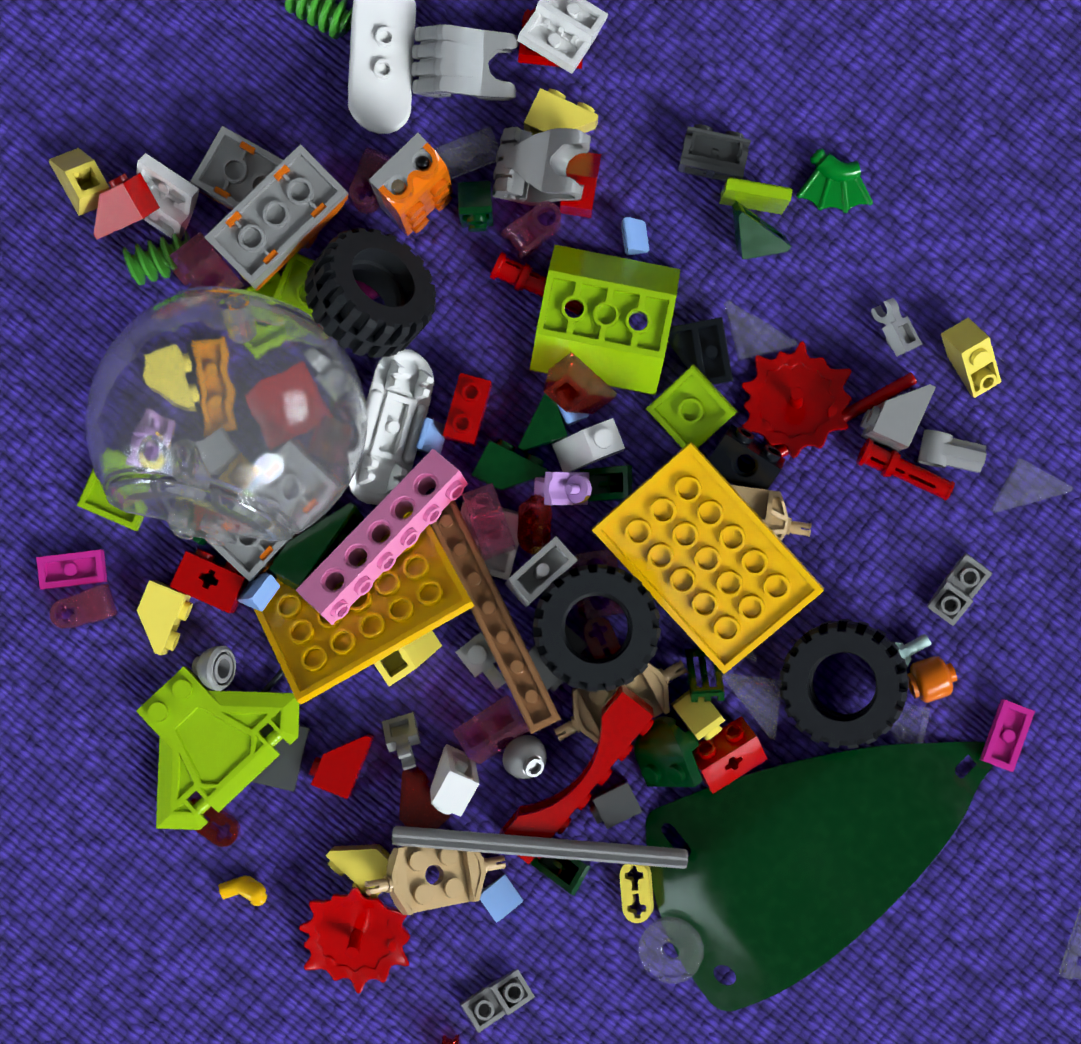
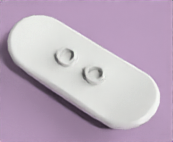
M353 0L348 75V108L356 122L370 132L377 134L393 133L403 127L410 117L413 80L411 67L414 60L412 48L415 39L416 19L415 0Z
M404 349L390 357H384L383 355L374 371L346 473L347 484L351 493L358 500L366 504L378 505L407 476L415 460L416 444L424 419L427 417L434 386V377L428 362L413 350Z

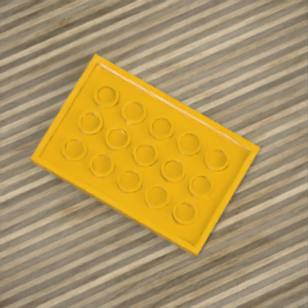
M689 442L592 528L597 537L630 573L642 582L652 597L723 674L728 672L824 591V587L692 442Z
M413 511L407 512L403 519L409 517ZM429 524L421 532L415 544L406 548L396 558L392 568L383 572L373 582L372 588L366 594L360 596L350 606L348 613L333 625L309 605L295 589L282 583L278 578L275 580L281 587L262 612L256 609L254 611L296 700L302 705L474 607V604ZM390 534L385 535L380 542L386 541ZM367 558L362 559L357 566L364 564ZM344 582L337 584L334 590L341 588Z

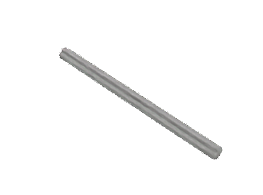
M395 826L392 831V844L395 846L685 869L688 864V851L680 848Z

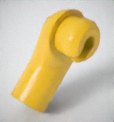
M243 875L218 885L222 899L240 894L249 900L253 906H261L267 900L266 888L251 876Z

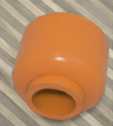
M932 656L912 663L909 670L910 673H907L909 677V690L914 698L919 697L925 703L951 695L953 692V682L957 681L953 665L951 663L946 664L939 656Z

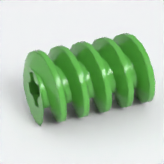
M285 0V10L288 13L293 14L296 12V16L300 20L307 18V23L310 26L318 25V29L322 33L329 31V36L332 39L345 36L351 29L352 8L349 11L346 10L348 0H341L338 4L335 3L336 0Z
M186 230L184 241H181L176 233L172 234V244H168L164 237H160V247L158 248L155 247L151 240H148L147 251H143L137 243L135 244V254L131 255L126 247H123L126 266L131 277L134 278L138 285H145L146 276L151 282H156L159 273L165 279L170 278L171 269L176 275H182L183 265L189 272L195 271V251L192 240Z

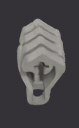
M447 24L417 27L415 29V41L421 43L413 45L412 57L413 59L420 60V62L412 63L411 74L414 77H419V80L413 81V94L433 98L451 97V94H461L491 101H509L516 98L515 85L511 82L496 79L490 73L488 63L497 53L513 52L519 45L518 37L507 32Z
M518 127L504 128L500 139V147L496 154V166L493 172L495 183L492 196L530 206L555 201L581 199L584 185L578 184L572 178L567 177L566 168L569 161L575 155L588 153L591 136L571 128L550 129L532 135V132L521 130Z

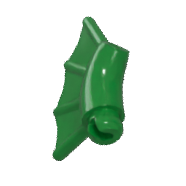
M818 148L810 157V162L816 168L796 194L798 199L810 200L819 211L833 207L843 210L844 213H848L849 209L859 204H868L869 206L873 204V200L860 177L861 170L858 161L841 162L831 153L827 155L822 148Z

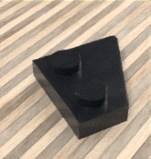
M722 317L670 327L668 342L688 369L694 364L713 385L734 382Z

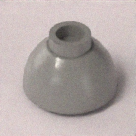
M227 646L211 647L193 660L192 671L198 676L204 686L215 691H223L230 685L235 676L236 661L234 654Z
M522 735L515 738L508 744L503 753V766L505 770L512 776L520 779H530L539 776L543 772L547 760L546 749L543 743L532 735Z

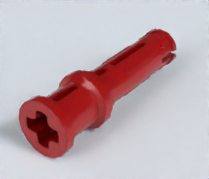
M504 252L500 253L490 275V278L493 280L498 278L513 285L514 290L518 292L525 289L542 298L547 280L546 277L532 271L531 265L527 263L522 265L507 258ZM575 300L565 305L566 309L579 315L583 307L580 302Z
M868 438L864 442L857 456L856 464L870 466L880 471L883 477H891L893 475L945 501L950 497L955 486L953 481H949L900 458L901 455L898 451L894 449L892 451L886 450L874 444L873 439Z

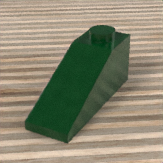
M351 503L345 505L287 542L283 550L275 555L273 564L269 569L282 583L296 590L364 520V517L355 505Z

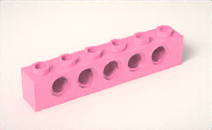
M432 449L311 573L296 591L331 625L343 618L348 613L350 606L372 588L373 582L383 572L392 568L396 558L406 548L415 544L421 532L429 524H433L438 520L446 506L461 496L468 483L460 470L436 450ZM435 488L431 494L425 495L429 489ZM413 511L409 517L403 519L407 512ZM390 534L386 541L380 542L385 535ZM367 558L364 564L357 566L362 559ZM344 582L341 588L334 590L337 584Z

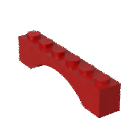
M621 685L602 707L599 740L592 758L582 773L569 786L557 794L536 803L520 806L501 828L499 834L552 838L556 832L559 835L562 834L572 820L570 815L575 809L582 810L592 797L590 792L598 783L602 786L608 780L613 771L611 767L617 759L623 761L629 755L633 748L631 743L638 734L644 736L650 730L654 723L652 719L654 717L653 707L625 685ZM517 855L527 864H530L535 858Z

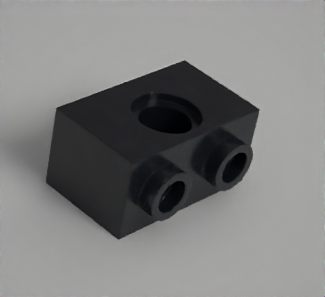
M731 424L708 460L722 476L736 485L768 490L782 470L786 459L782 457L780 451L768 444L763 445L755 440L754 435L743 427L737 428ZM740 455H750L755 463H744Z

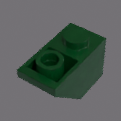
M490 181L458 183V208L462 228L468 227L470 232H481L487 230V226H494Z
M498 439L497 443L489 440L472 476L500 491H505L535 481L536 477H545V472L548 469L542 467L544 464L543 460L529 453L524 458L514 453L515 446Z

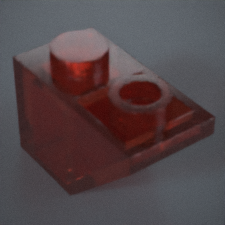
M572 352L548 370L544 393L566 412L594 414L617 395L610 386Z
M418 766L415 769L411 768L402 771L399 819L407 827L437 829L451 817L452 813L444 814L431 804L430 787L427 785L430 779Z

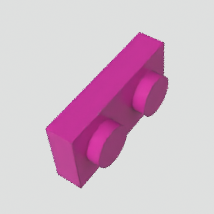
M104 550L36 557L40 590L107 582Z
M1001 699L979 760L1006 771L1014 772L1035 711Z

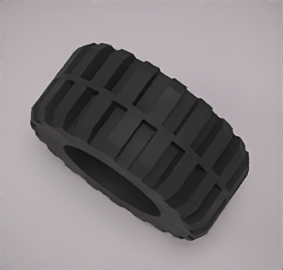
M365 228L346 230L339 233L336 238H333L310 267L307 279L305 280V293L307 294L308 309L313 310L312 317L316 324L320 323L324 328L322 332L328 338L332 336L338 341L337 345L343 349L347 347L352 349L354 354L364 356L367 353L369 357L381 358L383 355L384 357L396 355L399 351H403L432 319V314L435 312L436 291L435 285L431 284L432 276L429 269L425 270L423 267L424 261L420 256H415L410 251L412 248L406 243L401 244L396 240L397 237L391 234L383 235L381 230L369 229L368 231ZM355 280L363 282L374 289L381 296L386 306L369 298L360 289Z
M592 564L579 566L565 572L547 587L535 610L533 633L540 658L554 676L576 689L580 688L590 692L610 691L621 685L629 684L634 681L637 675L645 671L649 661L655 656L658 649L657 643L661 634V628L659 627L660 615L653 601L654 598L640 580L618 567ZM590 596H603L613 600L621 607L627 619L628 629L624 643L614 654L601 659L587 658L577 653L570 646L565 634V621L570 609L578 601Z
M840 619L839 621L821 623L819 626L806 632L787 653L784 659V666L780 672L779 680L782 681L780 696L785 701L786 707L784 709L788 717H793L796 721L795 727L801 733L806 731L811 735V740L817 743L820 741L829 743L828 747L839 748L840 745L848 746V749L858 748L862 743L870 744L892 728L903 711L909 688V677L907 676L905 659L901 657L895 642H891L885 636L886 633L879 628L876 630L870 627L869 623ZM835 653H851L861 657L869 664L874 673L876 681L874 696L867 706L857 712L848 714L835 712L823 705L816 696L813 685L815 670L823 659Z

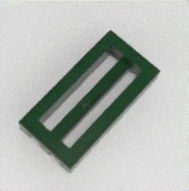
M685 649L691 702H698V697H704V702L711 701V696H717L718 701H724L725 692L719 668L711 661L715 687H710L705 660L707 655L701 649ZM693 657H698L702 688H697Z

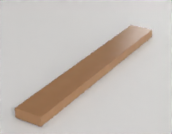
M455 500L451 501L442 511L438 520L430 525L474 604V607L471 608L474 617L530 733L533 734L561 720Z

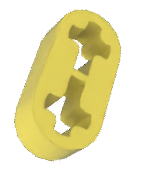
M624 864L620 870L623 914L632 923H641L651 916L654 909L651 870L649 866ZM633 866H636L638 872H643V876L638 879V888H635L634 878L628 877L627 874L633 869ZM636 894H639V903L646 906V909L640 915H637V911L630 907L636 901Z

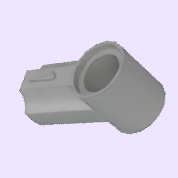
M924 430L917 462L934 467L946 468V466L975 473L981 472L987 455L986 445L952 438L953 435L941 431Z

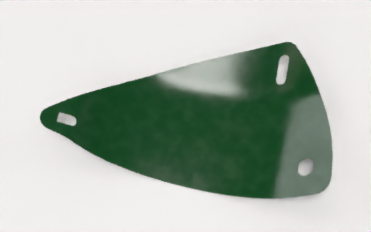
M985 742L895 744L817 756L751 773L737 778L714 794L707 788L651 811L646 820V846L674 848L661 831L662 825L669 823L691 848V854L688 857V864L685 869L649 867L652 875L654 895L669 938L687 971L710 1003L720 1010L730 1012L772 997L796 984L824 965L879 919L926 870L964 818L978 786L993 766L979 760ZM969 754L977 765L964 778H959L955 773V768ZM718 965L728 966L734 971L736 981L731 985L720 983L714 976V968Z

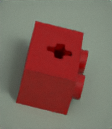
M463 373L459 374L443 431L444 439L473 447L476 446L492 389L491 381Z
M197 548L195 553L185 551L170 587L227 613H235L239 604L237 599L249 581L228 561L225 566L214 562L215 555L199 548ZM215 572L214 577L219 581L217 585H210L208 587L209 581L205 579V576Z
M742 716L723 727L711 739L707 741L704 739L699 742V746L692 751L701 777L712 794L768 760L757 735Z

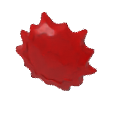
M804 341L798 344L793 353L786 354L780 351L773 360L756 355V378L752 381L743 382L741 385L750 396V399L744 403V408L748 411L749 418L742 425L743 428L750 432L761 434L771 446L784 445L787 447L792 458H796L804 447L815 446L822 448L830 432L846 430L848 428L842 412L852 400L851 396L844 391L845 383L852 373L851 369H831L823 357L810 358Z
M352 887L349 894L336 893L332 895L331 899H313L309 902L313 917L299 926L300 931L309 934V938L304 942V947L311 952L309 959L304 965L306 971L326 970L334 981L348 978L352 981L356 993L359 994L362 992L365 983L370 979H377L384 983L387 980L391 966H409L408 958L403 951V946L410 939L409 931L402 924L407 915H403L397 908L387 906L379 897L363 895L358 887Z

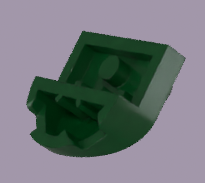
M662 716L656 718L650 730L644 736L639 734L635 742V757L648 787H696L703 781L692 751L699 746V743L691 731L685 733L676 726L677 720L672 717Z

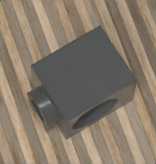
M627 779L592 795L594 804L589 806L597 824L604 822L607 829L642 812Z

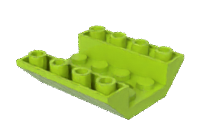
M554 245L535 335L530 371L656 395L667 348L681 269ZM573 300L580 302L584 308L583 313L576 318L569 317L565 312V305ZM635 313H641L647 319V326L639 331L634 330L629 324V317Z

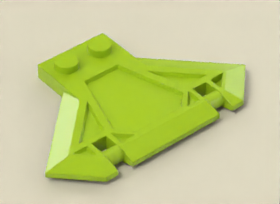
M183 666L137 709L136 712L159 736L156 829L201 830L209 822L203 814L210 807H213L219 813L280 755L275 746L282 739L291 745L299 737L300 703L296 700L294 694L208 690L187 666ZM269 723L274 730L265 737L260 731ZM197 791L202 797L193 804L189 798Z

